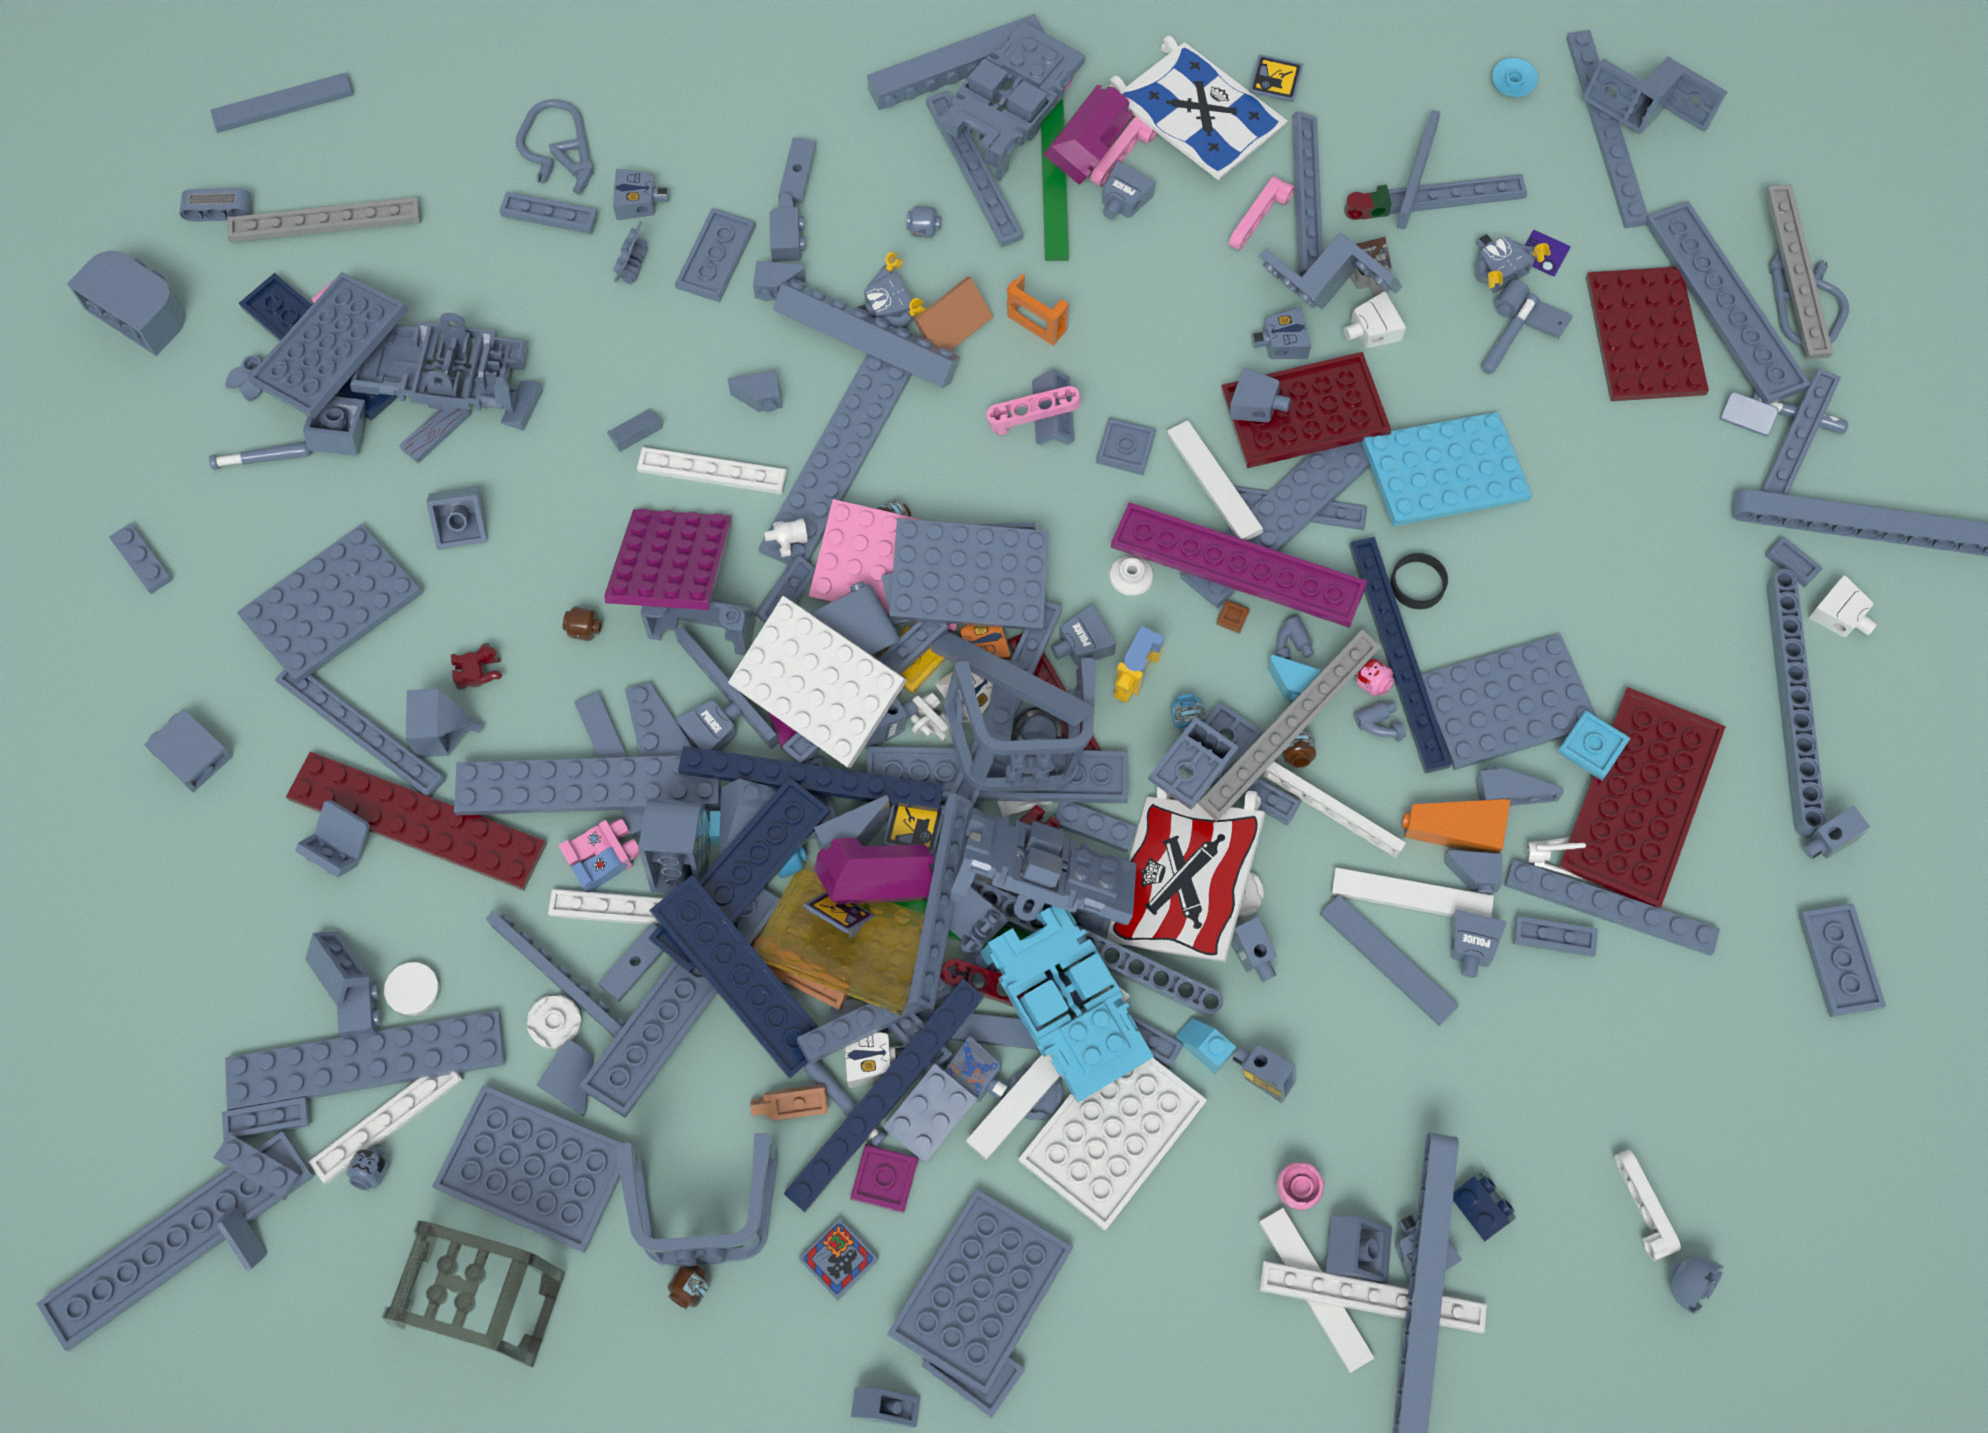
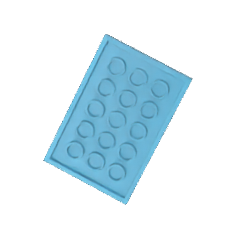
M1499 412L1391 431V435L1366 437L1362 442L1393 526L1529 501L1532 497Z

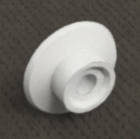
M1134 555L1120 557L1111 565L1109 570L1111 585L1118 592L1128 596H1136L1146 592L1154 579L1151 565L1145 559ZM1134 571L1135 574H1129L1128 572Z

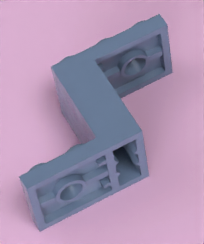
M1667 57L1644 82L1603 58L1599 62L1582 99L1640 134L1665 108L1705 132L1728 92L1670 57ZM1608 86L1614 87L1617 95L1610 93ZM1692 96L1698 97L1701 104L1694 103Z
M1339 232L1303 277H1300L1269 250L1265 249L1260 255L1265 261L1263 266L1277 279L1282 276L1280 280L1295 294L1300 291L1298 295L1313 309L1317 305L1323 310L1357 268L1368 278L1373 275V279L1377 282L1376 284L1387 293L1389 290H1392L1396 294L1402 288L1400 282L1391 272L1341 232Z
M1220 702L1205 722H1202L1197 717L1192 720L1151 772L1148 780L1192 810L1209 787L1212 788L1262 735V730ZM1221 733H1230L1233 736V740H1228ZM1182 768L1190 773L1192 777L1184 779L1180 777L1178 771Z

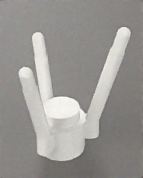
M1569 837L1528 842L1527 862L1534 863L1535 867L1585 880L1557 866L1546 864L1545 860H1550L1551 850L1585 848L1586 844L1568 843Z

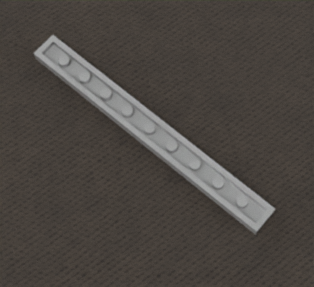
M1362 629L1198 801V804L1215 821H1218L1381 647Z

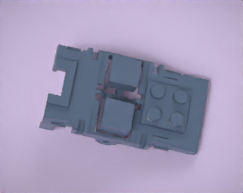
M972 807L967 822L966 835L970 837L972 831L982 834L981 841L967 839L963 862L951 887V900L960 902L964 899L975 875H979L992 880V885L1017 893L1018 897L1015 901L1014 912L1018 918L1025 921L1036 919L1037 915L1041 913L1044 904L1047 903L1070 912H1076L1079 909L1123 925L1129 924L1133 916L1136 863L1110 854L1105 855L1086 847L1087 844L1081 843L1079 849L1075 848L1076 840L1064 837V831L1036 821L1028 825L1015 820L1014 825L1011 826L1009 825V817L997 818ZM1058 883L1057 892L1051 890V888L1056 887ZM1032 899L1035 902L1033 908L1030 911H1025L1023 907L1026 900Z

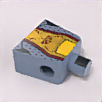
M1257 1045L1253 1052L1240 1046L1233 1056L1232 1060L1243 1066L1244 1078L1248 1082L1283 1103L1296 1082L1294 1063L1260 1045Z

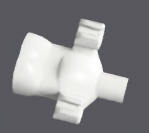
M803 518L792 522H774V529L764 532L765 542L776 540L781 545V557L791 556V543H807V531Z

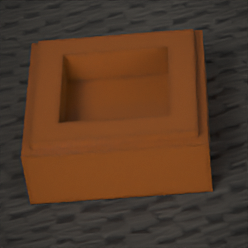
M1226 600L1216 624L1240 634L1250 609Z

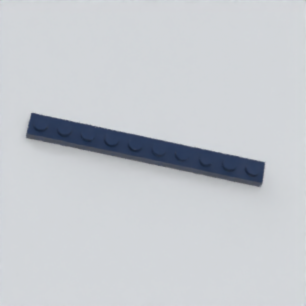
M1375 537L1351 542L1349 548L1359 578L1367 581L1364 593L1388 665L1393 671L1394 683L1424 772L1426 774L1450 768L1451 761Z
M683 746L678 768L679 774L731 782L742 779L778 789L790 777L812 794L872 802L887 795L890 805L939 812L943 790V784L688 746Z
M962 979L785 1191L784 1195L803 1212H807L985 998L979 991Z

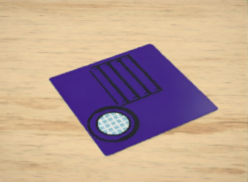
M1533 230L1525 245L1536 247L1538 244L1547 243L1551 255H1544L1545 259L1542 262H1538L1537 258L1534 259L1532 267L1555 277L1571 246Z

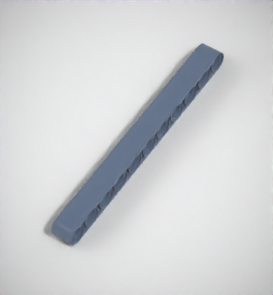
M1750 489L1739 490L1735 493L1734 518L1742 522L1988 556V523Z
M1780 569L1767 585V598L1792 815L1795 831L1802 837H1811L1819 827L1826 823L1825 804L1798 581L1793 571ZM1781 605L1786 606L1788 610L1784 609ZM1784 628L1789 629L1791 633L1785 631ZM1786 651L1791 652L1794 656H1790ZM1789 674L1795 676L1797 680L1792 679ZM1792 698L1797 699L1800 704L1795 703ZM1795 722L1800 723L1802 728L1798 727ZM1797 745L1803 747L1805 752L1799 750ZM1800 769L1806 771L1808 776L1803 775ZM1803 794L1808 795L1811 798V801L1806 800L1803 797ZM1805 818L1810 819L1814 826L1808 824Z
M976 878L973 879L972 887L982 896L987 894L996 896L997 902L994 906L1009 918L1007 924L1029 934L1040 930L1032 927L1031 920L1025 921L1018 917L1012 918L1007 915L1008 907L1015 905L1017 897ZM1025 902L1023 909L1030 911L1033 905ZM1086 930L1085 938L1093 941L1110 972L1205 1016H1214L1222 1008L1223 997L1217 990ZM1110 950L1115 951L1119 955V960L1116 963H1108L1104 959V954ZM1088 954L1082 959L1086 960L1087 958L1091 957V954ZM1130 963H1141L1144 971L1140 975L1132 974L1128 967ZM1157 973L1165 974L1168 978V984L1162 987L1157 986L1153 980L1154 975ZM1189 985L1193 991L1192 996L1189 998L1181 997L1178 993L1179 986ZM1206 996L1214 997L1217 1000V1008L1207 1009L1203 1005V998Z
M1428 1133L1425 1140L1393 1433H1428L1459 1147L1458 1137Z

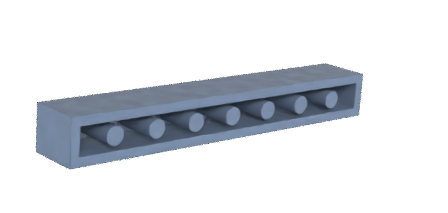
M1032 14L867 75L868 90L879 110L890 108L900 102L912 100L919 95L933 92L938 88L955 84L962 79L968 78L981 61L991 55L993 49L998 50L1005 41L1009 40V36L1022 21L1044 33L1045 31L1036 15Z
M791 279L781 283L773 307L774 311L942 388L951 384L960 359L959 356L954 355L953 350L947 347L939 348L932 345V341L927 338H917L910 335L911 332L902 327L895 328L889 325L890 322L883 318L877 317L875 319L869 316L868 312L863 309H853L847 306V302L838 298L831 299L825 296L826 293L819 289L811 290L805 287L802 281Z

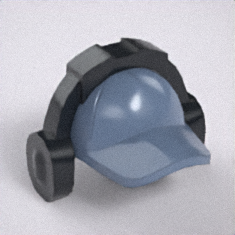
M1038 707L1028 708L1019 717L1016 724H1013L1011 741H1016L1018 734H1020L1023 740L1065 739L1058 718Z

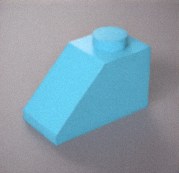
M1271 655L1268 665V671L1284 699L1290 700L1291 703L1321 672L1320 669L1276 655Z
M1194 1018L1174 1038L1183 1043V1047L1214 1074L1233 1056L1236 1046L1215 1028Z

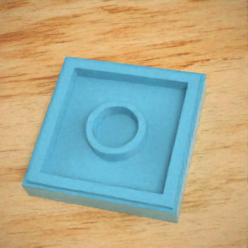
M1585 710L1557 753L1598 779L1603 780L1630 740V737Z

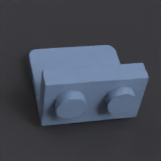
M328 800L323 803L315 833L300 841L295 852L304 856L308 861L322 867L329 874L340 877L358 866L369 830V824L334 801Z

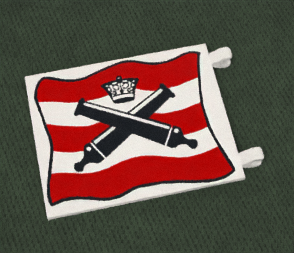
M1157 787V798L1147 797L1129 858L1130 862L1136 863L1133 916L1128 925L1111 920L1106 939L1121 946L1226 962L1266 814L1264 811H1257L1261 803V798L1257 796V792L1248 791L1246 793L1244 809L1230 807L1218 821H1215L1198 803L1190 810L1179 801L1170 800L1171 796Z

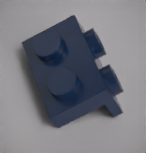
M1479 1173L1454 1191L1453 1201L1485 1242L1516 1219L1513 1214L1515 1212L1509 1201L1505 1198L1501 1199L1495 1191L1497 1188L1492 1179L1487 1175L1483 1176L1482 1173Z

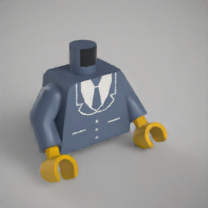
M1486 234L1477 241L1481 251L1475 263L1476 279L1487 284L1494 294L1506 287L1510 280H1518L1529 274L1534 259L1537 258L1538 262H1542L1545 259L1544 255H1551L1549 245L1541 243L1536 247H1531L1515 242L1509 237H1503L1494 242Z
M889 252L885 258L887 265L881 268L864 290L866 304L855 308L867 311L868 315L875 319L877 317L889 321V325L895 328H904L911 321H914L913 318L916 317V314L919 315L925 310L921 306L924 302L919 298L911 300L897 271L893 272L894 268L899 269L903 266V261L898 258L894 262L898 254Z

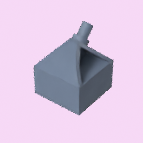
M439 688L407 690L406 740L419 758L449 756L464 732L474 731L480 733L482 731L483 724L472 721V718L468 717Z

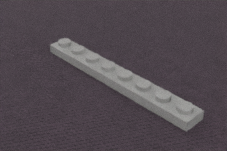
M1792 184L1768 186L1765 192L1806 359L1830 357L1833 354Z
M415 197L227 217L228 239L230 242L419 223L420 207L418 198Z

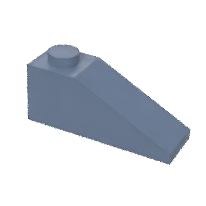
M1496 766L1482 769L1475 779L1479 801L1507 799L1510 800V806L1557 802L1564 793L1563 787L1507 768L1498 769Z

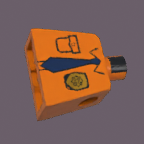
M968 625L960 629V638L1001 659L1011 660L1002 628Z

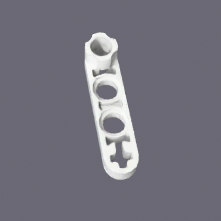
M1628 1149L1614 1155L1617 1169L1651 1232V1235L1642 1239L1647 1255L1655 1262L1680 1251V1241L1634 1154Z

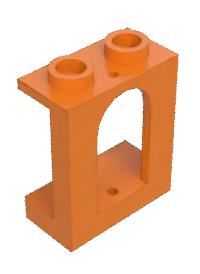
M1023 274L1009 284L1006 303L1007 317L1054 346L1068 330L1069 303L1061 299L1053 309L1042 304L1025 293V275ZM1022 306L1046 321V330L1018 313V308Z

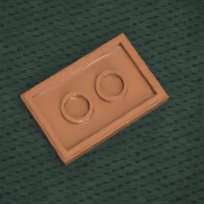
M966 277L913 318L923 337L932 341V345L939 348L947 347L953 350L992 319L993 316L972 278Z

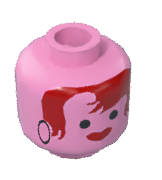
M1376 658L1367 661L1356 673V684L1371 696L1385 695L1395 681L1392 669Z

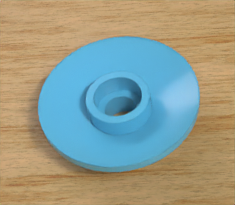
M1507 58L1500 61L1494 67L1492 81L1501 93L1510 97H1523L1533 92L1536 88L1538 73L1534 66L1526 60Z

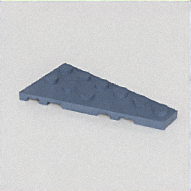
M650 683L625 689L640 757L679 756L682 753L683 746L692 747ZM721 790L719 807H706L708 820H710V811H720Z

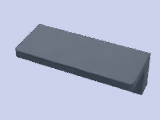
M1052 369L1032 381L1033 395L1070 386V377ZM1071 395L1067 396V402H1071ZM1056 398L1057 405H1060L1059 398ZM1049 400L1042 401L1039 407L1041 409H1048L1051 407L1052 402ZM1072 411L1035 420L1036 443L1043 445L1052 439L1067 445L1074 442Z
M338 931L312 933L306 962L335 1004H343L347 987L368 986L370 976Z

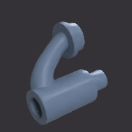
M1296 616L1287 620L1278 633L1276 653L1274 655L1288 660L1291 659L1290 649L1285 648L1287 638L1290 636L1298 652L1302 651L1305 658L1311 657L1314 654L1311 648L1313 642L1300 617Z
M1393 701L1388 704L1380 702L1354 713L1355 722L1360 730L1364 729L1375 736L1395 738L1398 742L1406 737L1405 728L1400 722L1390 724V728L1376 725L1389 719L1390 713L1397 711V706Z

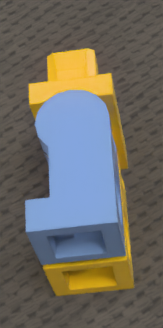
M1141 626L1125 655L1124 663L1120 662L1117 667L1114 698L1128 703L1132 694L1139 695L1149 663L1151 661L1158 663L1162 656L1164 636Z

